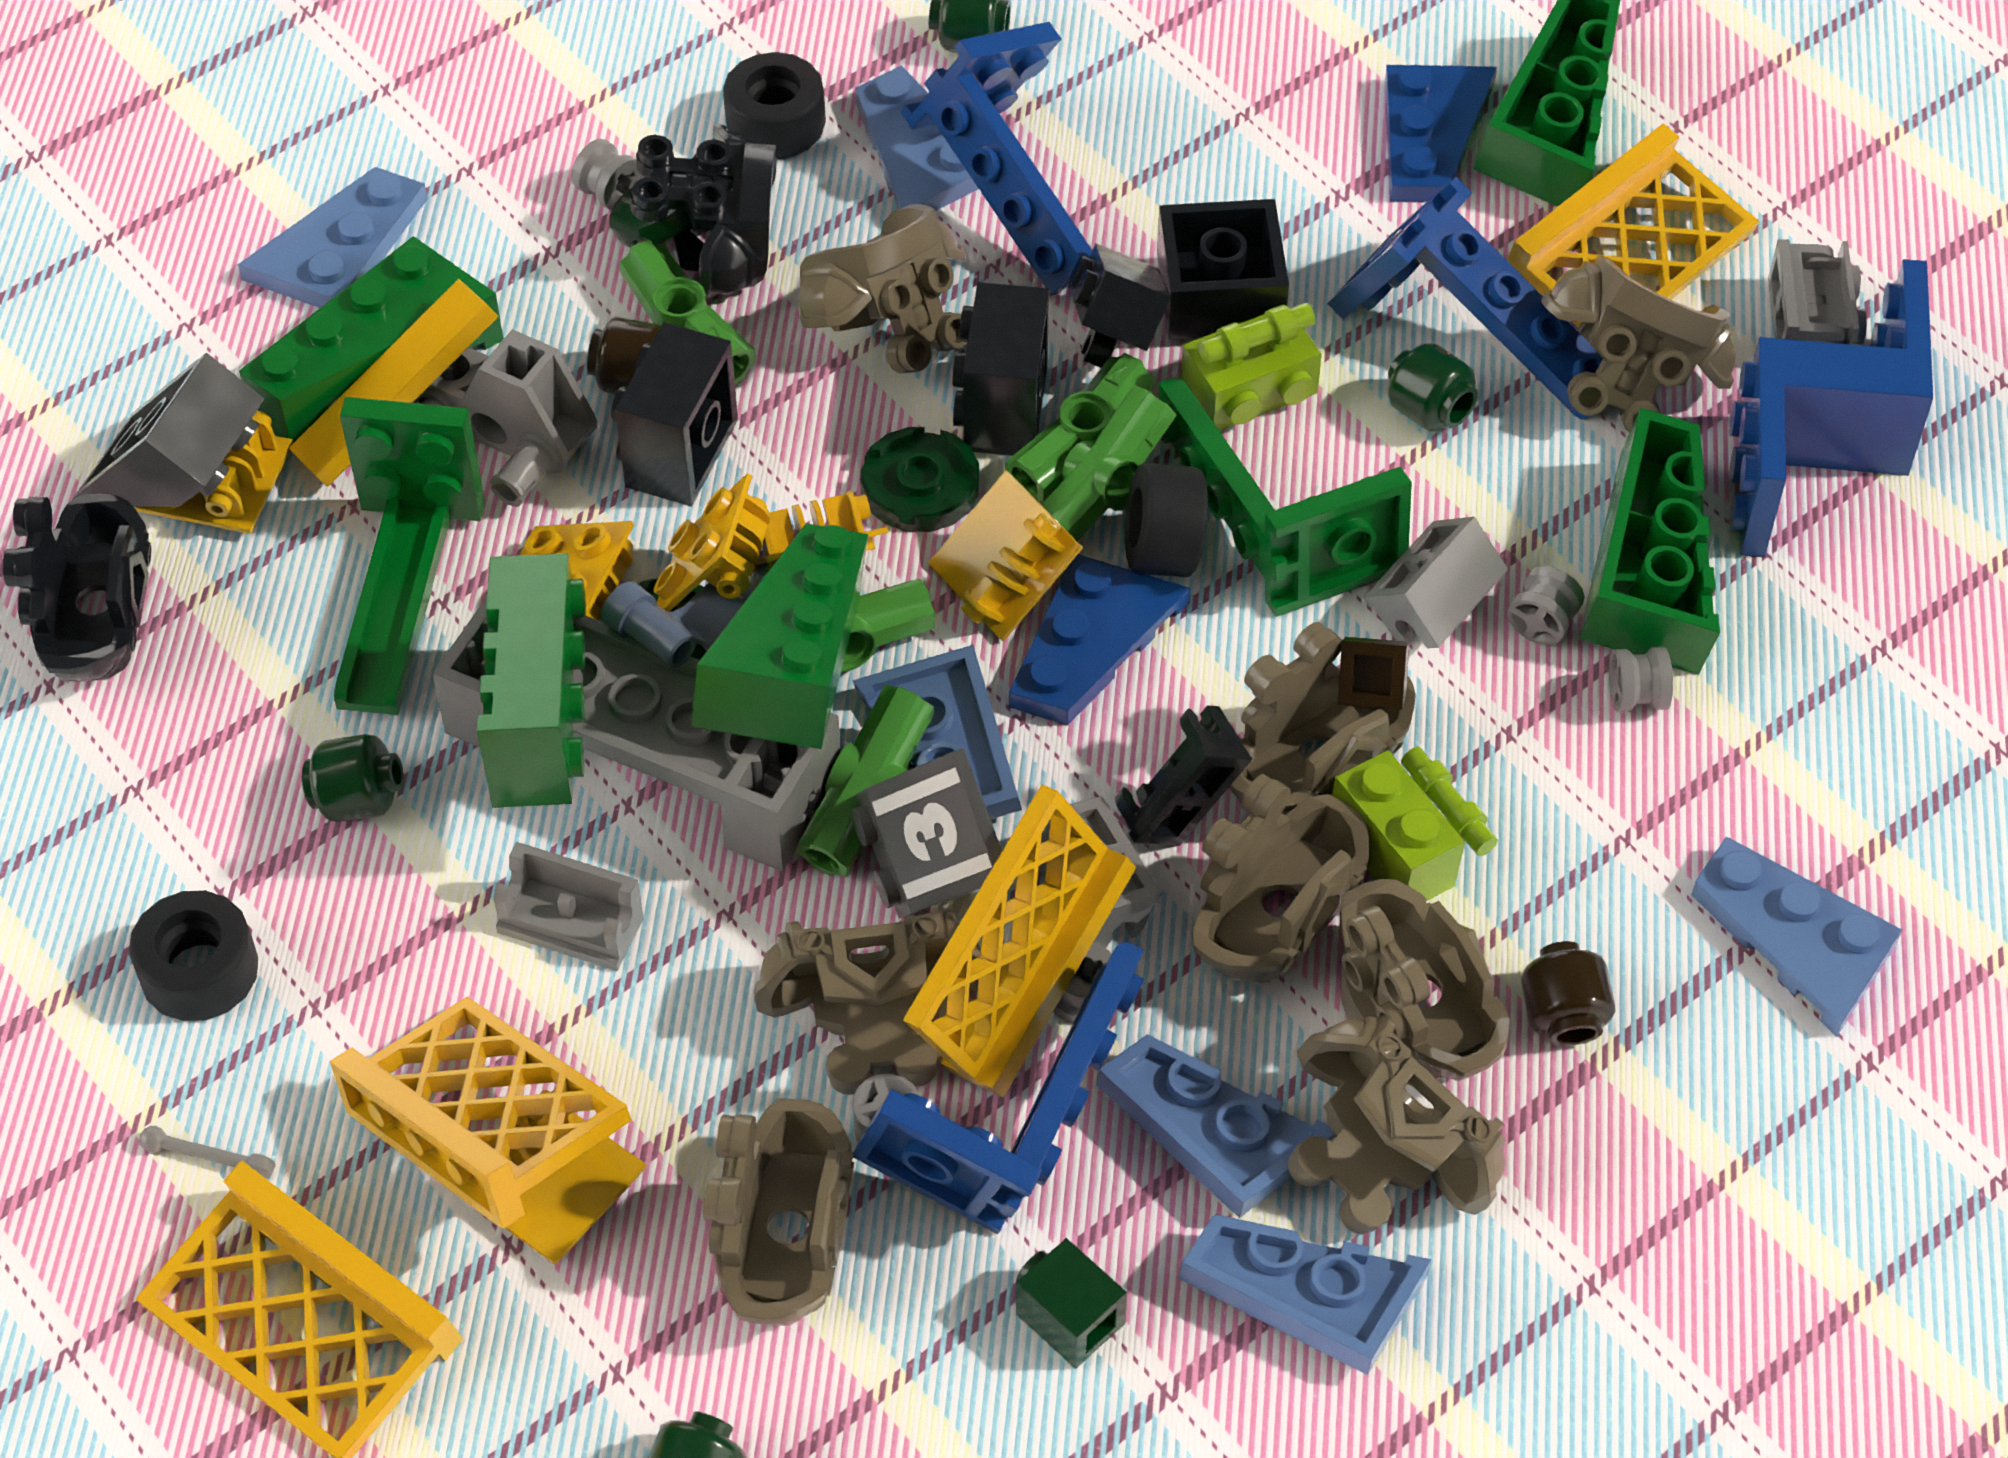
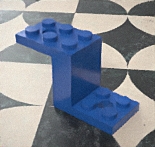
M1903 259L1896 283L1886 284L1882 303V316L1885 321L1884 323L1874 324L1871 346L1759 337L1753 361H1743L1739 380V396L1744 398L1743 401H1733L1729 422V435L1739 437V447L1734 446L1731 454L1729 478L1730 483H1740V494H1733L1730 510V529L1740 531V555L1765 557L1786 482V465L1909 476L1934 398L1927 261Z

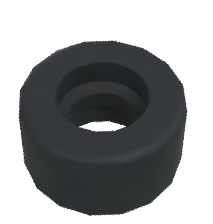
M781 52L761 53L740 61L727 74L723 85L727 131L746 135L755 144L776 145L777 159L793 157L809 150L821 138L826 124L824 87L821 74L810 62L794 54Z
M1142 463L1135 471L1130 485L1125 517L1126 559L1129 568L1135 573L1190 577L1197 570L1203 553L1208 520L1207 484L1204 474L1200 469L1189 466Z
M206 890L175 893L160 899L142 913L131 931L129 956L146 1000L163 1015L181 1021L208 1020L229 1012L247 997L257 979L259 957L242 910L225 896ZM197 945L217 947L215 953L208 959L193 966H176L171 964L176 956Z

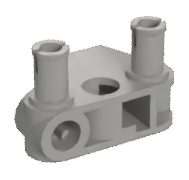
M513 329L490 356L468 347L416 399L418 404L468 408L474 440L511 456L498 474L494 475L490 480V484H492L490 488L502 502L514 507L523 504L526 496L545 473H560L568 465L570 457L583 441L592 435L597 428L595 414L560 351L555 347Z

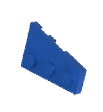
M1386 64L1384 84L1390 202H1427L1455 176H1458L1472 133L1477 129L1482 116L1483 106L1495 84L1496 66Z
M1078 554L1069 564L1010 688L1009 708L1068 726L1115 678V670L1136 649L1141 652L1155 638L1156 629L1171 614L1177 616L1190 603L1191 588L1150 575L1138 574L1130 569Z

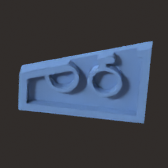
M902 65L855 88L857 108L873 150L878 153L883 167L885 182L889 191H892L897 209L907 205L922 204L930 206L937 211L978 190V187L936 125L912 130L900 113L905 105L920 102L928 94Z
M378 167L372 168L237 264L241 280L321 308L385 258L427 201L425 183Z
M974 645L852 680L857 695L870 711L885 684L903 687L919 695L924 701L934 706L935 713L918 745V749L915 750L910 760V764L914 768L964 748L990 819L1022 810Z
M1727 836L1696 879L1691 894L1746 949L1755 948L1779 971L1777 979L1794 996L1800 992L1822 1013L1820 1021L1836 1037H1838L1896 947L1902 933V929Z
M1148 1034L1106 1063L1098 1071L1096 1085L1238 1218H1241L1292 1178L1288 1169V1159L1297 1145L1310 1136H1322L1329 1141L1335 1136L1328 1124L1317 1119L1312 1126L1282 1111V1101L1260 1091L1257 1097H1254L1222 1081L1220 1070Z
M1214 1214L1182 1261L1179 1279L1368 1375L1426 1279L1432 1259L1407 1254L1405 1262L1368 1255L1369 1246L1346 1241H1343L1342 1249L1303 1241L1297 1231Z

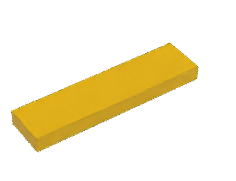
M458 279L289 449L328 487L351 465L340 419L345 397L413 403L496 320L498 315L467 285Z

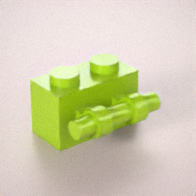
M1303 303L1293 308L1281 305L1267 310L1264 315L1240 324L1236 322L1217 329V332L1182 345L1180 379L1190 388L1218 430L1235 424L1248 423L1256 416L1285 405L1298 404L1309 396L1318 393L1322 354L1305 331V328L1315 325L1313 309L1308 303Z
M1414 747L1406 752L1401 759V764L1387 750L1335 776L1332 796L1351 805L1363 817L1368 827L1369 860L1366 871L1374 880H1398L1421 893L1426 898V901L1455 887L1465 842L1477 856H1483L1496 846L1498 839L1486 826L1487 816L1474 801L1466 802L1451 784L1453 775L1441 761H1432L1421 747Z

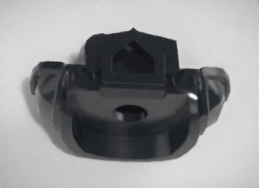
M715 124L713 126V140H706L699 144L695 155L691 159L674 157L672 142L662 135H648L642 138L636 153L637 171L644 178L636 181L633 186V193L631 195L632 214L639 220L656 222L665 218L669 210L687 211L692 224L682 232L672 236L676 256L681 269L699 272V284L703 287L706 298H711L718 294L728 295L737 290L753 287L764 279L768 265L771 189L775 181L777 167L776 145L755 144L750 137L727 131L725 125ZM711 230L705 243L698 238L699 235Z
M104 493L78 495L66 504L56 528L52 529V508L47 496L17 498L13 508L14 530L17 536H27L25 546L7 548L3 556V577L8 587L21 588L18 596L19 620L22 625H30L35 652L41 666L45 667L49 673L55 674L62 681L82 682L113 677L124 670L131 660L132 652L135 651L137 628H140L149 577L147 567L150 566L152 544L149 542V533H147L144 521L132 504L124 498ZM93 591H105L107 610L95 615L84 614L78 610V603L86 594Z

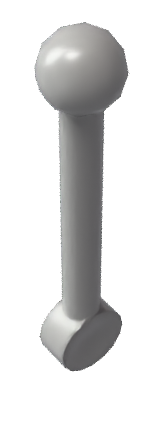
M158 1126L146 1127L140 1133V1145L148 1152L166 1149L236 1167L242 1160L267 1180L271 1178L276 1167L275 1162L265 1155L254 1153L249 1157L167 1136L165 1131Z

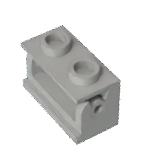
M1778 239L1768 276L1774 338L1851 345L1863 344L1866 337L1867 316L1865 309H1857L1856 304L1861 287V271L1859 265H1851L1848 241H1842L1838 257H1834L1833 249L1826 245L1792 244L1789 239Z

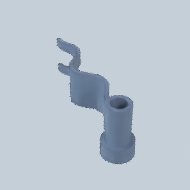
M628 581L619 585L608 596L601 610V620L622 638L631 636L667 666L675 669L682 666L691 657L696 644L708 651L752 592L743 598L740 595L735 599H728L721 596L717 592L716 587L708 583L685 606L670 612L657 605L656 599L636 582Z

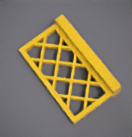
M1662 123L1515 240L1507 261L1543 296L1545 291L1552 290L1556 284V281L1547 274L1549 270L1553 267L1578 268L1581 267L1584 261L1594 262L1598 255L1588 254L1587 240L1590 237L1615 238L1617 256H1602L1611 259L1629 277L1630 273L1658 275L1659 290L1656 293L1672 300L1752 234L1759 220L1677 152L1675 147L1680 136ZM1672 173L1689 187L1690 196L1662 194L1661 180ZM1627 207L1652 209L1653 226L1625 224L1624 210ZM1664 210L1691 212L1693 229L1665 227ZM1703 213L1720 214L1735 227L1730 232L1705 231ZM1627 240L1655 242L1656 259L1628 257ZM1667 243L1694 245L1696 260L1693 262L1668 261ZM1573 322L1580 328L1582 322Z
M1041 784L903 1021L943 1057L941 1064L948 1071L1004 1098L1137 867L1127 856L1109 849L1059 791ZM1050 820L1049 840L1041 843L1042 832ZM1047 862L1045 883L1037 886L1039 865ZM1017 877L1015 898L1007 901V891ZM1013 920L1011 941L1003 944L1004 924ZM982 936L981 956L972 960L973 949ZM979 979L977 999L968 1003L970 983ZM948 995L946 1015L932 1022L943 1000Z
M468 996L370 1058H366L351 1047L329 1061L345 1111L348 1115L502 1230L525 1215L520 1195L631 1122L628 1106ZM467 1024L477 1029L476 1038L445 1040ZM515 1055L517 1057L515 1065L484 1067L486 1057ZM470 1059L468 1069L437 1071L440 1061ZM423 1063L421 1073L390 1074L404 1064ZM552 1082L557 1084L555 1093L523 1095L525 1085ZM510 1086L507 1097L476 1099L478 1089ZM462 1090L459 1101L429 1102L430 1095L433 1092ZM594 1110L598 1112L585 1122L563 1124L566 1113ZM550 1114L548 1125L515 1128L518 1117ZM502 1118L500 1129L472 1132L468 1130L470 1121ZM543 1147L542 1151L519 1166L508 1159L510 1149Z
M241 1160L223 1181L230 1189L229 1192L135 1299L145 1309L331 1457L353 1458L435 1358L439 1356L446 1361L464 1339L443 1313ZM238 1216L252 1227L253 1253L217 1258V1238L232 1220ZM265 1238L279 1249L266 1251ZM204 1254V1261H198V1259ZM292 1261L299 1263L302 1266L303 1292L267 1298L266 1266ZM253 1268L254 1300L219 1305L218 1273ZM204 1276L205 1308L175 1312L162 1302L181 1279ZM316 1277L330 1288L316 1290ZM344 1300L353 1305L355 1332L318 1338L317 1305ZM304 1307L305 1340L269 1345L268 1313ZM255 1315L256 1348L232 1352L222 1350L219 1339V1320ZM367 1317L381 1328L367 1330ZM206 1323V1336L192 1325ZM398 1340L412 1351V1354L395 1374L369 1378V1344ZM355 1347L357 1380L320 1386L319 1352ZM306 1355L307 1388L279 1393L270 1388L269 1360ZM256 1363L257 1377L246 1369L243 1364ZM379 1392L371 1401L370 1393ZM357 1395L358 1418L337 1441L322 1429L321 1401ZM308 1403V1417L293 1405Z

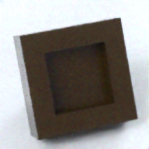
M1345 636L1341 644L1338 705L1403 710L1406 705L1410 642Z

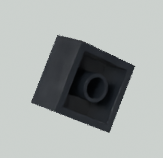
M1275 199L1159 205L1157 234L1158 268L1171 295L1165 310L1168 340L1202 338L1217 332V329L1235 322L1240 324L1264 315L1267 310L1281 305H1288L1289 281Z
M977 282L974 306L963 305L960 322V342L968 343L967 346H963L962 351H956L954 356L952 385L953 387L963 388V391L957 390L955 394L953 426L963 427L964 442L972 448L973 452L1013 456L1039 434L1048 371L1049 288Z
M663 322L652 344L645 343L642 346L637 358L635 374L627 387L621 386L618 389L611 408V419L617 423L619 438L616 457L617 460L622 461L626 488L692 507L738 421L730 340Z

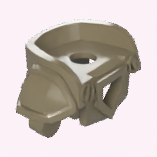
M912 204L891 212L883 221L880 235L866 243L822 250L804 258L800 264V291L798 296L800 303L799 318L802 327H832L835 332L871 326L879 319H889L894 336L888 342L886 358L891 369L897 373H911L924 370L931 360V348L937 351H949L963 348L967 344V342H960L961 314L943 312L939 299L941 293H945L951 288L954 279L952 266L947 260H965L966 251L964 246L957 244L947 224L937 220L934 208L922 204Z
M1599 254L1594 262L1584 261L1581 267L1566 271L1558 279L1553 289L1545 291L1541 302L1545 308L1559 320L1582 322L1578 332L1603 358L1596 373L1585 371L1577 374L1568 384L1567 395L1572 407L1583 415L1593 416L1599 414L1608 404L1621 410L1620 418L1622 424L1630 432L1640 407L1661 413L1657 402L1652 399L1658 386L1686 385L1696 365L1699 366L1702 372L1718 389H1731L1734 378L1731 373L1735 365L1737 351L1730 338V326L1726 323L1730 314L1719 306L1712 304L1705 307L1702 311H1698L1672 301L1631 279L1611 259Z
M1314 622L1308 625L1298 635L1293 645V650L1299 655L1298 658L1285 665L1283 662L1277 661L1270 654L1264 655L1256 660L1245 674L1244 683L1251 689L1256 698L1247 705L1242 713L1241 721L1245 724L1244 738H1240L1253 760L1231 784L1229 790L1242 803L1248 787L1256 777L1264 774L1272 780L1277 779L1290 787L1291 790L1289 801L1282 812L1284 815L1288 814L1309 797L1324 794L1332 795L1335 776L1387 750L1394 755L1402 747L1403 740L1410 728L1415 708L1416 693L1411 679L1407 676L1406 705L1403 710L1338 705L1340 670L1332 662L1341 652L1342 639L1334 631L1327 629L1321 622ZM1314 739L1327 741L1310 755L1307 761L1301 756L1299 750L1307 741Z
M1264 774L1254 779L1242 800V808L1250 812L1248 817L1240 825L1232 823L1226 818H1220L1210 828L1202 844V852L1212 857L1213 861L1206 869L1200 883V889L1207 893V899L1194 924L1193 948L1194 952L1201 956L1205 963L1220 974L1236 981L1269 983L1277 979L1282 973L1284 974L1292 966L1300 951L1304 953L1340 912L1342 895L1361 885L1365 879L1364 874L1369 860L1368 827L1363 817L1351 805L1330 794L1309 797L1288 814L1284 815L1282 812L1289 801L1290 787L1277 779L1272 780ZM1284 890L1296 896L1281 918L1268 914L1262 906L1263 898L1272 891Z
M1378 879L1366 882L1344 893L1340 909V928L1346 954L1342 956L1343 973L1340 990L1342 1005L1347 1019L1364 1020L1369 1016L1377 1019L1382 1015H1386L1395 1023L1393 1033L1411 1050V1056L1435 1078L1449 1077L1459 1082L1488 1069L1497 1062L1507 1047L1510 1019L1502 1002L1493 996L1495 981L1488 970L1475 930L1460 925L1440 901L1432 904L1430 902L1426 903V898L1421 893L1395 879ZM1428 980H1430L1440 989L1441 998L1431 1007L1419 1008L1418 1003L1428 999L1431 995Z
M942 904L931 905L930 914L906 917L904 922L829 930L828 927L802 929L799 921L786 922L785 932L777 935L776 943L764 955L759 981L756 982L753 990L757 1012L776 1018L806 1008L810 1003L813 1004L816 1027L824 1028L832 1034L844 1035L845 1043L834 1047L828 1054L826 1072L830 1084L841 1094H855L856 1089L866 1079L870 1078L871 1068L894 1065L897 1075L905 1077L914 1086L925 1085L935 1076L938 1052L919 1035H913L912 1028L903 1019L960 922L956 921L954 913H944ZM978 942L973 949L972 960L981 956ZM886 946L881 951L854 954L851 952L856 948ZM979 979L970 983L969 993L978 991Z
M1382 1015L1377 1019L1371 1016L1364 1020L1346 1019L1327 1028L1324 1032L1310 1035L1296 1051L1302 1069L1328 1085L1337 1086L1335 1093L1323 1106L1327 1114L1328 1125L1335 1136L1331 1141L1322 1136H1310L1301 1142L1289 1156L1288 1169L1292 1178L1303 1186L1313 1187L1331 1179L1346 1193V1197L1340 1204V1218L1348 1230L1357 1234L1373 1232L1389 1220L1392 1212L1391 1200L1384 1191L1388 1183L1394 1186H1404L1416 1191L1432 1174L1434 1182L1455 1209L1476 1215L1488 1209L1497 1196L1496 1185L1501 1179L1506 1165L1502 1149L1506 1139L1499 1133L1505 1124L1497 1116L1488 1120L1473 1106L1467 1107L1411 1056V1050L1393 1033L1395 1023L1386 1015ZM1405 1085L1414 1087L1434 1108H1427L1419 1103L1407 1092Z
M779 1098L764 1110L757 1124L754 1115L736 1114V1116L722 1114L716 1140L717 1157L725 1158L722 1178H708L703 1201L704 1220L712 1221L709 1235V1252L714 1254L716 1276L721 1292L726 1295L730 1306L739 1320L764 1326H791L806 1315L817 1311L825 1304L827 1296L831 1294L835 1267L832 1266H837L849 1204L848 1190L850 1189L855 1162H852L854 1152H851V1142L841 1122L834 1112L822 1104L805 1099ZM792 1211L806 1218L809 1228L801 1240L791 1244H783L771 1238L768 1233V1225L776 1215L782 1212Z

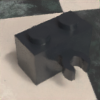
M1095 243L1089 258L1082 255L1079 257L1072 271L1068 288L1074 290L1072 295L1073 303H1075L1081 325L1091 328L1080 351L1084 354L1083 361L1102 368L1112 356L1117 339L1142 350H1148L1171 299L1160 269Z

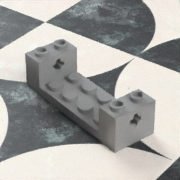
M487 597L432 673L445 734L480 747L477 736L478 715H483V702L480 700L481 675H486L483 641L484 633L489 632L486 616ZM586 615L584 618H574V631L583 630L585 641V670H574L573 684L583 683L585 722L573 723V737H582L585 750L720 804L725 848L783 872L795 853L798 843L816 809L819 808L825 797V786L829 774L841 753L839 716L833 713L830 714L822 749L691 727L696 670L700 660L690 657L682 666L672 669L631 636L622 638L603 622Z

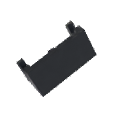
M1207 705L1200 713L1202 718L1200 722L1197 715L1189 708L1180 717L1181 728L1187 737L1148 784L1142 783L1137 789L1136 795L1141 808L1135 803L1133 795L1126 787H1123L1115 796L1116 806L1131 830L1128 834L1133 843L1180 846L1253 760L1220 706Z

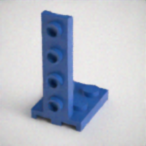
M1049 21L960 40L954 47L959 57L948 70L944 68L935 69L924 82L929 91L928 94L920 102L905 105L900 113L912 130L931 125L937 126L1045 288H1049V294L1053 296L1060 294L1067 287L1079 257L1082 255L1089 258L1092 249L1000 115V113L1016 102L1018 99L1016 92L1023 83L1039 74L1048 65L1049 60L1047 56L1062 40Z
M1456 176L1389 234L1327 303L1342 320L1360 305L1369 312L1393 287L1395 289L1399 287L1422 264L1574 416L1579 419L1590 417L1579 413L1572 407L1567 395V388L1575 375L1585 371L1596 373L1603 358L1568 321L1559 320L1545 308L1541 302L1543 296L1457 211L1472 192Z
M1129 942L1120 943L1113 950L1108 962L1099 969L1011 1151L1004 1149L1000 1139L992 1133L974 1126L964 1128L940 1115L939 1108L930 1100L913 1093L902 1095L891 1089L863 1132L853 1151V1158L986 1229L999 1234L1008 1217L1012 1218L1023 1198L1030 1196L1036 1183L1044 1186L1062 1152V1149L1052 1144L1061 1123L1071 1128L1086 1103L1090 1091L1081 1087L1080 1084L1089 1066L1097 1071L1101 1068L1115 1042L1117 1034L1107 1028L1116 1010L1123 1014L1127 1013L1141 988L1144 978L1135 974L1134 971L1145 950Z

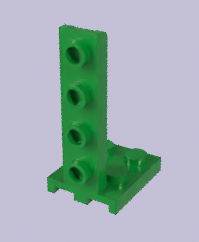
M1170 378L1158 382L1159 399L1167 403L1176 413V417L1161 437V440L1165 444L1171 442L1179 454L1181 466L1195 467L1203 472L1207 484L1209 509L1217 520L1224 519L1232 531L1235 546L1243 559L1250 558L1265 579V602L1275 617L1380 580L1409 548L1412 481L1401 467L1365 477L1357 482L1308 497L1305 500L1275 510L1187 384L1179 378Z
M345 397L340 419L361 510L384 513L335 684L334 701L336 709L399 715L450 520L459 519L481 522L486 502L468 408Z

